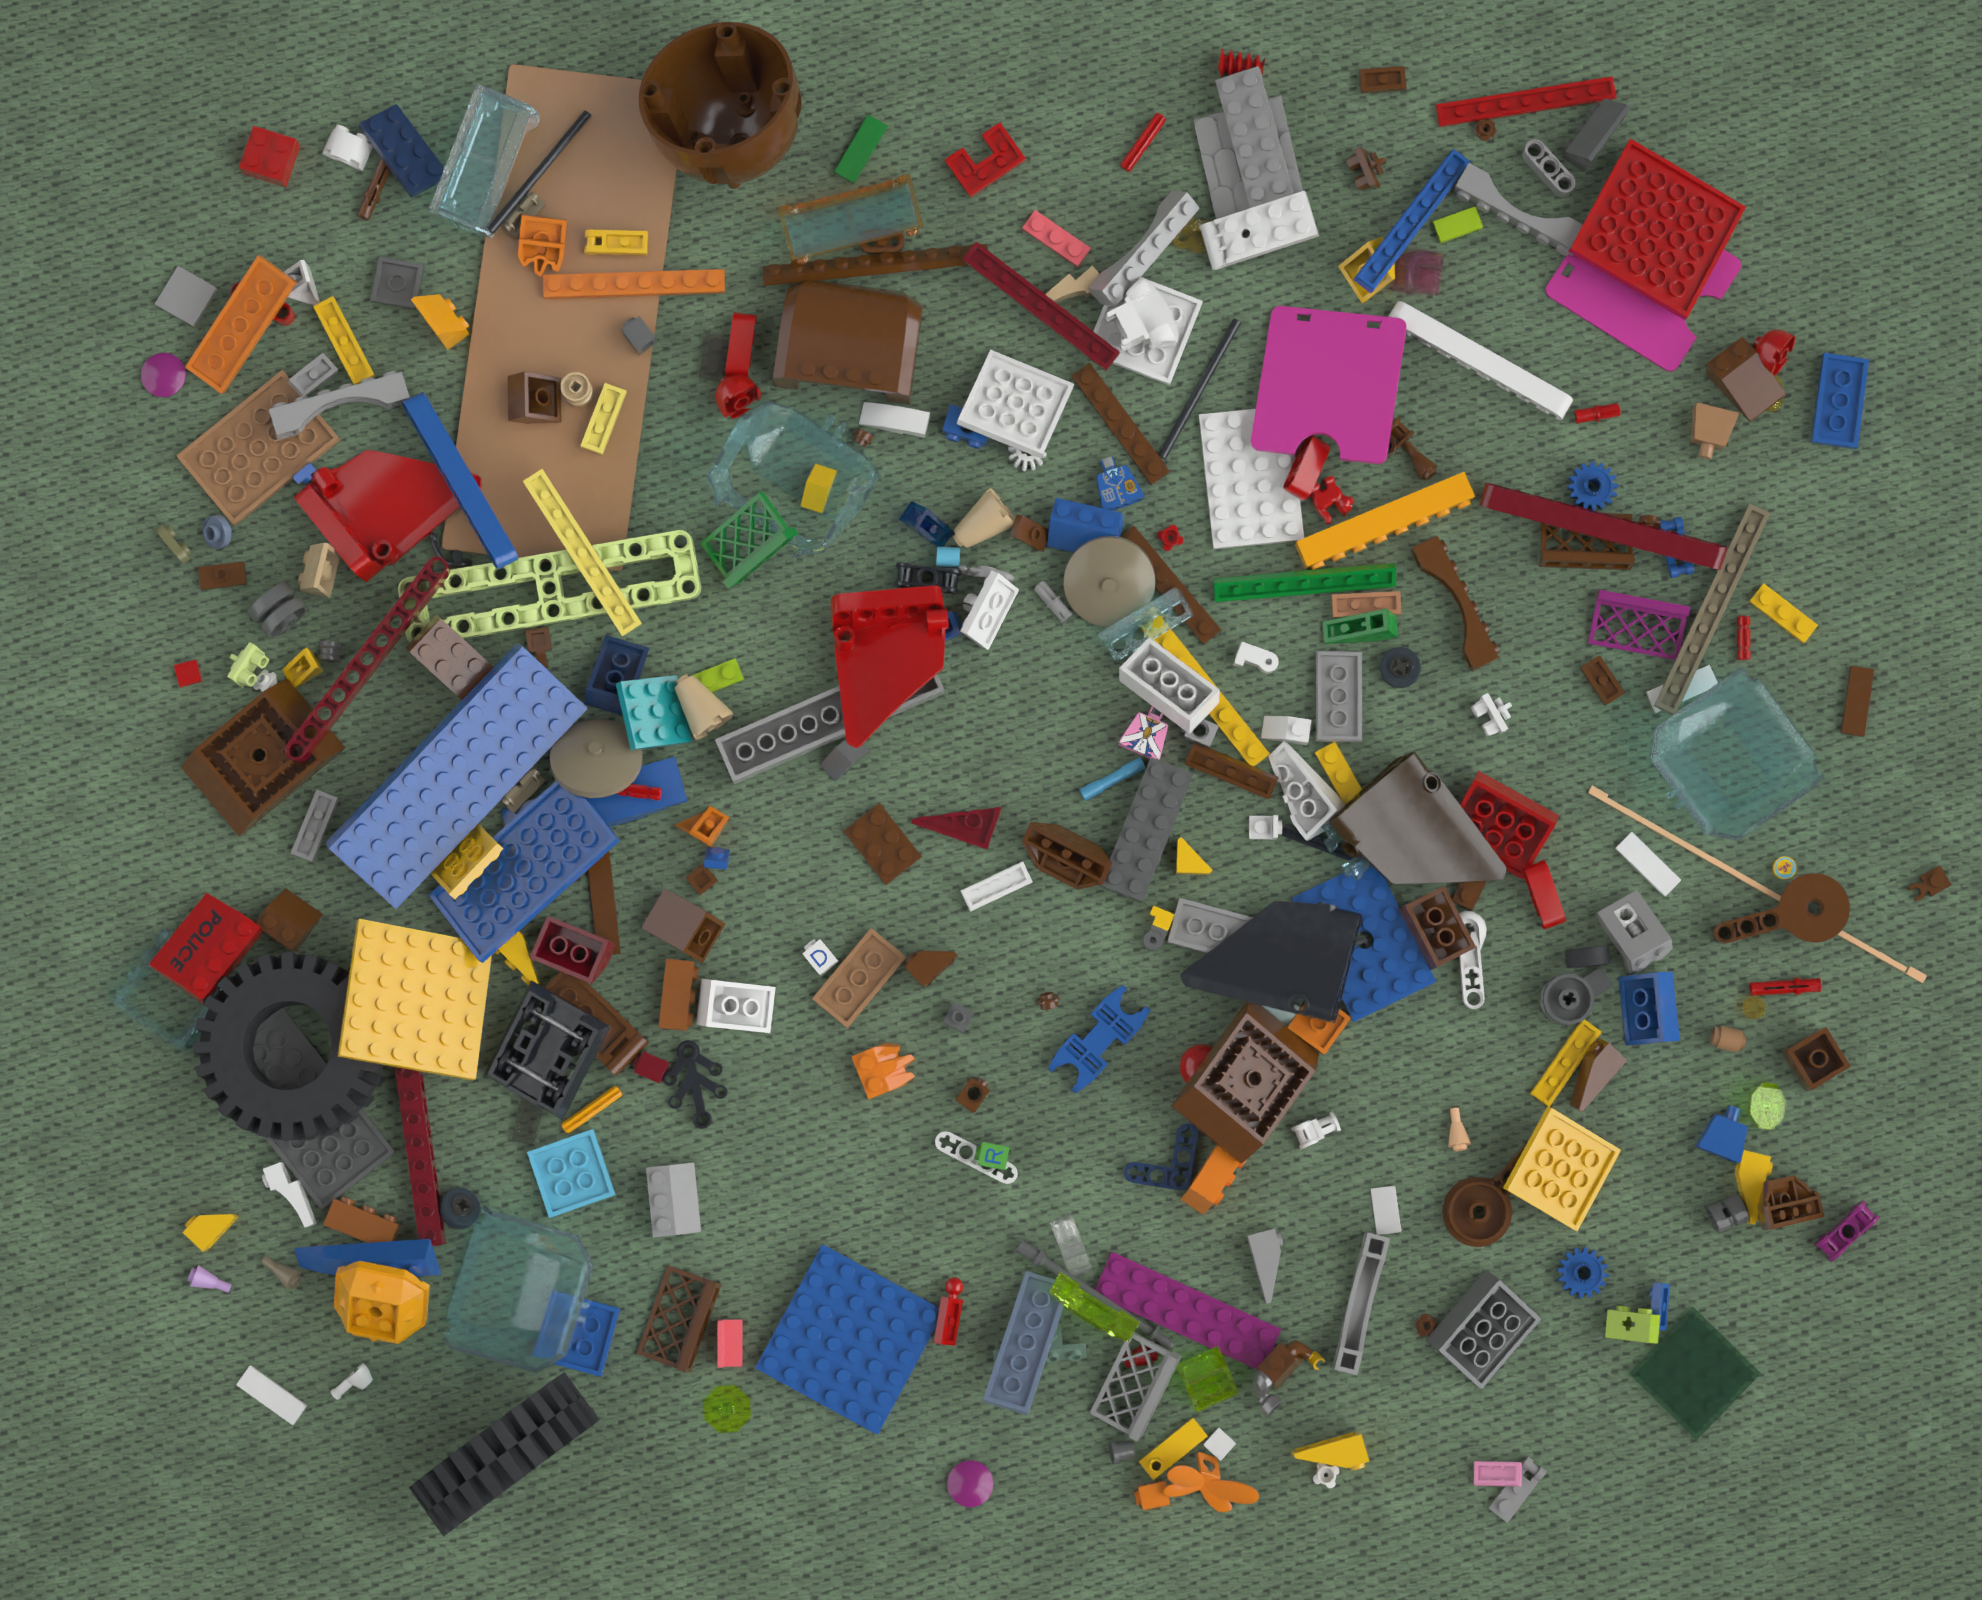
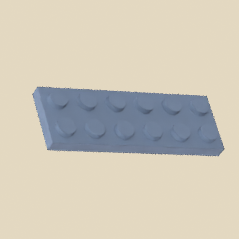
M1028 1271L1025 1272L983 1398L984 1403L1029 1415L1070 1290L1069 1283Z

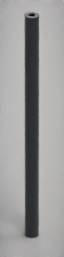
M583 111L487 227L490 233L494 234L590 119L591 114L589 112Z
M1233 319L1160 450L1158 456L1166 460L1238 330L1241 324L1239 320Z

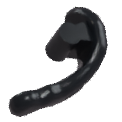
M431 532L429 537L436 556L444 558L440 551L436 534ZM459 550L453 552L454 562L444 558L449 564L450 570L472 566L470 559L462 561L463 555Z

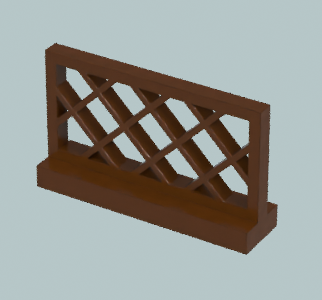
M1605 513L1632 521V514ZM1545 523L1540 525V567L1631 570L1634 565L1633 547L1627 546V553L1618 552L1613 547L1616 542L1609 543L1605 539L1598 538L1606 546L1602 552H1598L1590 546L1597 537H1593L1587 543L1578 535V532L1567 530L1572 536L1564 542L1555 534L1561 529L1560 527L1552 531ZM1551 537L1561 545L1556 550H1546V542ZM1573 538H1576L1583 545L1579 551H1573L1567 545Z
M667 1265L636 1354L677 1368V1370L683 1372H691L722 1284ZM671 1271L679 1274L683 1281V1284L673 1289L668 1281ZM685 1276L691 1278V1280L686 1281ZM696 1280L704 1283L701 1293L693 1296L688 1284ZM685 1286L690 1298L679 1303L674 1291ZM671 1294L675 1306L664 1311L660 1303L662 1297ZM692 1302L695 1308L694 1314L685 1318L681 1306ZM677 1309L682 1321L671 1326L666 1313ZM663 1316L668 1328L656 1333L653 1326L654 1319ZM684 1323L687 1330L686 1336L677 1340L673 1328ZM669 1331L674 1343L663 1348L658 1336ZM655 1338L660 1350L652 1354L644 1351L646 1342ZM676 1346L679 1352L677 1362L670 1361L665 1351ZM661 1353L663 1358L657 1356V1354Z

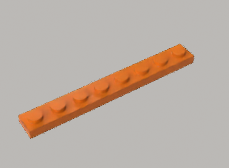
M724 269L543 275L544 299L726 294Z

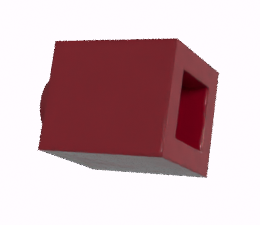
M643 1051L642 1055L638 1054L633 1063V1067L636 1068L634 1073L659 1084L662 1083L670 1065V1062Z

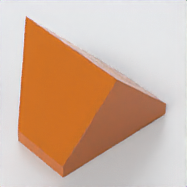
M709 806L705 812L679 822L674 826L707 846L712 847L730 817Z

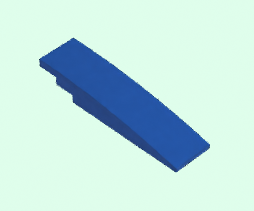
M676 757L642 766L639 775L631 783L649 786L650 788H661L662 796L660 800H651L650 797L643 799L630 797L629 795L620 796L617 793L607 797L587 798L609 827L641 819L645 815L666 810L667 807L688 802ZM535 799L525 802L515 813L511 812L508 808L501 810L504 825L506 826Z

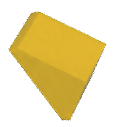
M815 463L806 481L801 507L823 513L837 470Z
M308 648L303 649L282 669L286 678L295 688L324 672L314 653Z
M1182 837L1177 840L1176 874L1209 875L1213 871Z

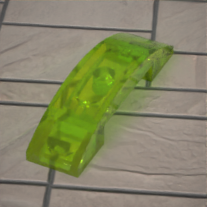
M1060 1272L1049 1293L1085 1322L1113 1337L1129 1342L1140 1322L1121 1309L1117 1312L1080 1289V1283Z

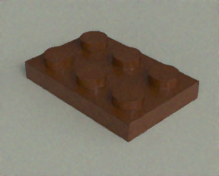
M880 803L844 830V833L885 885H888L922 858Z

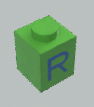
M982 1142V1146L976 1147L974 1160H979L978 1165L1005 1170L1010 1147Z

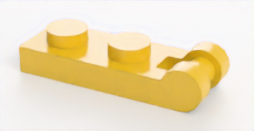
M585 230L587 245L584 246V254L648 255V231ZM596 239H602V245H596Z

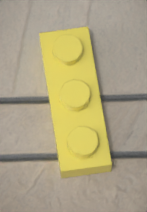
M607 383L604 384L582 440L581 448L603 455L627 394L626 390Z

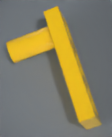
M1191 1418L1144 1456L1139 1463L1150 1477L1155 1480L1208 1436L1195 1419Z

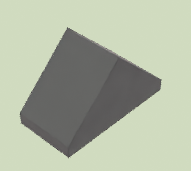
M845 740L836 746L820 765L836 782L866 755L869 750L864 744L859 748H854L848 745Z

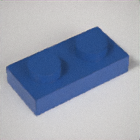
M1653 1282V1287H1651L1649 1293L1650 1300L1652 1301V1314L1660 1315L1659 1330H1666L1670 1284Z

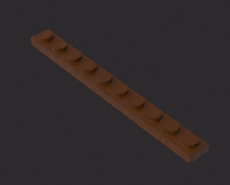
M974 244L969 246L954 245L939 249L928 248L919 251L906 250L899 253L885 252L880 255H860L850 258L838 257L830 260L817 259L810 262L796 261L791 264L781 265L770 264L763 266L764 286L967 266L962 259ZM980 244L988 250L987 244Z

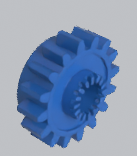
M1594 461L1590 462L1589 467L1583 463L1580 466L1581 471L1576 468L1573 471L1575 476H1570L1568 479L1572 483L1567 486V490L1572 491L1569 499L1574 498L1576 500L1575 506L1580 504L1582 508L1588 507L1593 511L1598 507L1602 511L1605 508L1604 503L1609 506L1612 503L1610 498L1617 496V493L1613 490L1617 489L1618 484L1612 482L1616 475L1610 476L1611 468L1609 467L1604 470L1603 463H1600L1598 467H1595ZM1594 482L1598 487V491H1590L1587 483Z
M1583 1247L1581 1252H1579L1578 1248H1573V1254L1566 1252L1565 1256L1567 1259L1559 1260L1562 1268H1556V1271L1561 1272V1276L1557 1280L1564 1281L1561 1288L1563 1290L1569 1288V1295L1573 1296L1577 1292L1578 1298H1583L1584 1293H1586L1587 1297L1591 1298L1592 1291L1600 1293L1599 1285L1606 1286L1602 1279L1603 1277H1609V1274L1603 1272V1269H1606L1608 1265L1601 1264L1603 1256L1595 1257L1596 1250L1588 1253L1587 1247ZM1581 1266H1585L1588 1270V1275L1585 1279H1580L1577 1274Z

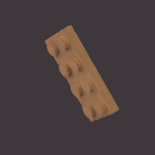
M870 928L812 999L845 1027L849 1028L907 957Z

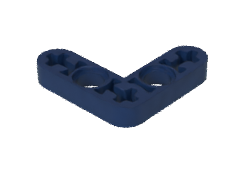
M1183 1124L1178 1128L1171 1168L1131 1162L1124 1168L1125 1178L1129 1182L1174 1190L1186 1189L1191 1181L1198 1137L1197 1129L1191 1124ZM1186 1127H1189L1190 1132L1194 1133V1136L1188 1139V1144H1193L1192 1149L1178 1147L1179 1142L1184 1143V1136L1181 1135V1131H1185ZM1181 1150H1185L1190 1154V1160L1185 1164L1177 1160V1154ZM1175 1165L1189 1167L1188 1172L1183 1170V1178H1186V1183H1182L1181 1187H1178L1177 1182L1173 1181V1178L1179 1175V1170H1174ZM1137 1166L1138 1171L1145 1172L1144 1167H1149L1147 1182L1142 1181L1144 1176L1139 1175L1135 1179H1131V1175L1127 1173L1128 1169ZM1155 1169L1161 1170L1164 1174L1163 1180L1159 1183L1153 1182L1150 1178L1151 1172Z

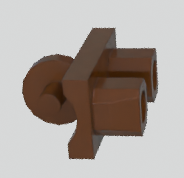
M1362 147L1355 149L1356 153L1347 158L1346 161L1351 171L1361 167L1364 174L1354 178L1357 188L1364 190L1370 187L1373 189L1381 187L1374 169L1378 176L1382 175L1384 171L1381 166L1387 163L1384 157L1378 159L1376 152L1370 154L1372 160L1370 162L1365 149L1362 150Z

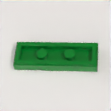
M867 115L835 169L834 174L855 184L888 125Z

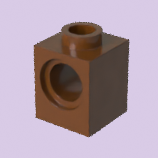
M978 1076L975 1080L971 1077L956 1098V1101L975 1113L990 1092L987 1089L989 1084ZM971 1087L980 1089L981 1096L979 1099L971 1100L968 1098L967 1092Z

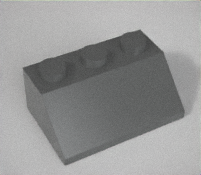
M1606 98L1601 104L1596 102L1589 112L1592 115L1588 122L1582 121L1576 130L1579 133L1574 140L1570 138L1563 147L1566 151L1563 158L1585 173L1624 120L1631 107Z

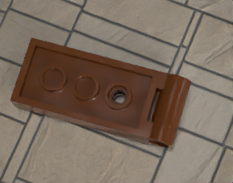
M560 971L545 987L611 1026L596 1057L614 1075L617 1076L649 1044L588 982Z

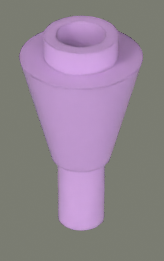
M198 1265L197 1269L192 1268L187 1280L192 1282L190 1287L216 1288L228 1293L232 1285L231 1283L219 1280L218 1277Z

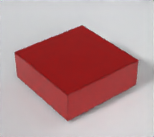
M196 659L174 665L180 688L203 682Z

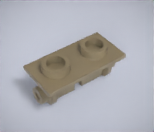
M529 191L501 226L513 237L517 238L520 234L521 215L536 216L545 204L538 199L539 197L534 192Z
M532 767L504 795L500 802L511 812L515 813L546 780Z

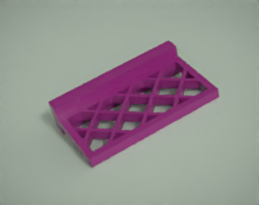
M1597 589L1588 643L1675 660L1681 649L1690 607ZM1601 604L1609 605L1615 613L1605 621L1599 614ZM1615 607H1620L1622 609L1617 612ZM1626 609H1630L1637 618L1626 625L1619 614ZM1637 611L1645 613L1640 616ZM1649 613L1655 614L1659 620V623L1650 629L1642 620ZM1659 615L1667 616V618L1662 620ZM1617 616L1624 627L1612 634L1606 623ZM1672 617L1681 619L1679 629L1671 634L1665 622ZM1598 618L1601 621L1599 625H1597ZM1640 621L1646 632L1635 638L1629 627ZM1662 625L1669 636L1657 642L1651 631ZM1604 626L1610 637L1604 641L1594 640L1595 631ZM1624 630L1632 638V641L1625 646L1620 645L1615 638ZM1678 633L1677 640H1675L1673 636ZM1649 634L1655 645L1648 650L1642 649L1637 641ZM1670 638L1675 644L1674 655L1666 654L1660 647L1662 643ZM1613 639L1616 644L1608 643V641ZM1635 643L1638 648L1629 647V646H1631L1632 644ZM1657 647L1660 652H1655L1652 650Z

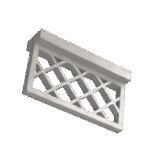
M1130 1331L1090 1414L1130 1435L1129 1438L1137 1442L1142 1438L1182 1355L1176 1352L1172 1353L1141 1335ZM1132 1338L1141 1343L1143 1352L1132 1355L1129 1347ZM1157 1351L1164 1355L1161 1364L1153 1366L1148 1353ZM1145 1355L1148 1368L1137 1371L1133 1358ZM1129 1359L1133 1372L1122 1375L1119 1365L1121 1361ZM1150 1370L1153 1381L1149 1385L1142 1386L1139 1373ZM1135 1375L1139 1388L1127 1391L1123 1378ZM1119 1380L1123 1392L1112 1395L1109 1385L1111 1382ZM1149 1388L1145 1395L1144 1389ZM1140 1391L1143 1401L1140 1405L1132 1407L1128 1394ZM1125 1396L1128 1408L1117 1411L1113 1399ZM1109 1400L1113 1413L1105 1415L1097 1410L1101 1402ZM1130 1411L1133 1421L1130 1427H1127L1121 1423L1118 1414Z

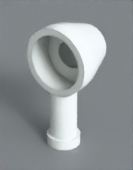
M364 1363L357 1367L358 1370L355 1373L353 1371L339 1386L330 1391L335 1399L339 1400L341 1395L352 1386L363 1390L372 1382L373 1378Z

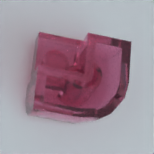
M1411 250L1403 254L1395 267L1392 291L1437 296L1443 268V252Z

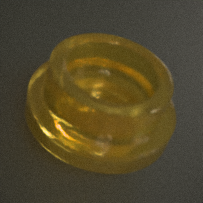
M1749 997L1743 1003V1012L1750 1019H1759L1766 1012V1004L1760 997Z

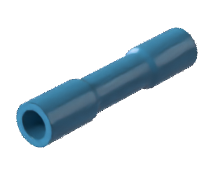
M1138 757L1113 773L1080 788L1079 791L1083 795L1084 800L1087 801L1112 785L1145 770V765L1141 758Z

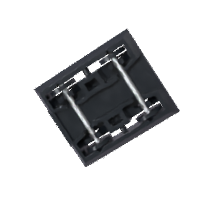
M530 981L484 1075L535 1106L563 1120L611 1026L536 982ZM531 1020V1025L522 1029L524 1023ZM574 1070L570 1079H568L571 1071Z

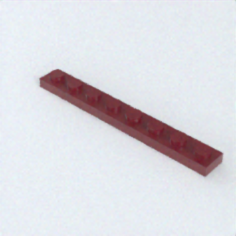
M977 241L962 259L964 263L1103 370L1107 371L1120 355V351Z

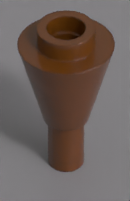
M1410 441L1403 445V448L1411 457L1419 480L1423 478L1429 480L1436 474L1438 465L1421 452H1418Z

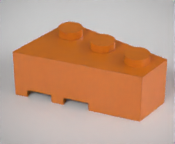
M1216 1145L1180 1200L1204 1215L1213 1204L1216 1206L1219 1204L1224 1196L1221 1191L1225 1186L1229 1187L1236 1177L1233 1172L1237 1167L1241 1169L1246 1161L1240 1164L1221 1147Z

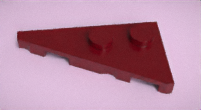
M994 807L946 813L943 815L913 818L911 824L987 850L1002 808Z

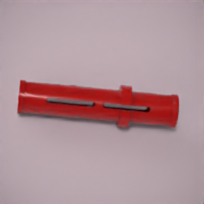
M1794 977L1793 980L1749 983L1750 996L1793 993L1795 996H1799L1801 993L1821 992L1822 988L1820 978L1799 979V977ZM1806 985V987L1788 988V986ZM1782 986V988L1777 989H1764L1765 987Z

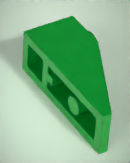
M1388 609L1322 621L1325 644L1378 642L1398 638L1396 615Z

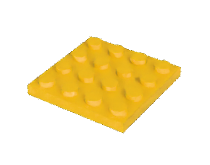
M1547 1106L1503 1189L1567 1227L1578 1231L1621 1150Z

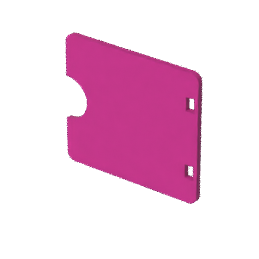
M1723 250L1699 297L1709 296L1721 300L1741 268L1740 260L1726 250ZM1568 254L1546 286V294L1549 298L1665 371L1671 372L1677 369L1697 338L1689 330L1685 320L1575 255L1572 257ZM1569 263L1574 269L1567 278L1561 275V273Z
M1287 306L1275 307L1270 318L1251 435L1252 448L1261 452L1295 455L1299 444L1305 438L1315 434L1329 436L1337 443L1340 450V460L1370 464H1382L1385 462L1388 454L1406 337V322L1401 318ZM1297 314L1310 315V322L1297 320ZM1367 321L1381 323L1380 329L1367 328Z

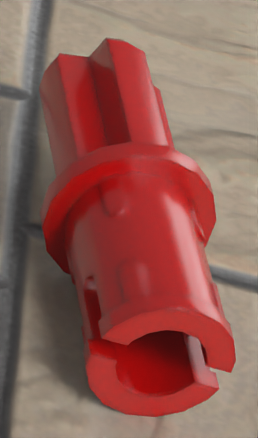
M1617 403L1603 406L1595 404L1591 408L1574 410L1576 424L1590 421L1598 423L1602 419L1619 417L1621 413L1620 406Z

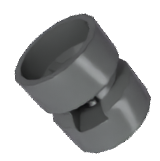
M1737 1193L1724 1198L1723 1203L1717 1201L1706 1206L1707 1214L1718 1234L1731 1229L1732 1224L1738 1226L1749 1221L1747 1210ZM1724 1210L1726 1211L1728 1218L1725 1217L1723 1213Z

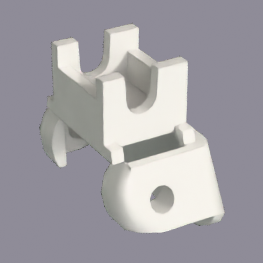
M1144 278L1136 281L1126 292L1125 304L1106 313V323L1109 324L1115 321L1124 338L1121 341L1122 345H1120L1122 352L1141 342L1144 346L1148 345L1150 349L1174 347L1178 343L1177 325L1167 303L1156 288L1147 283Z

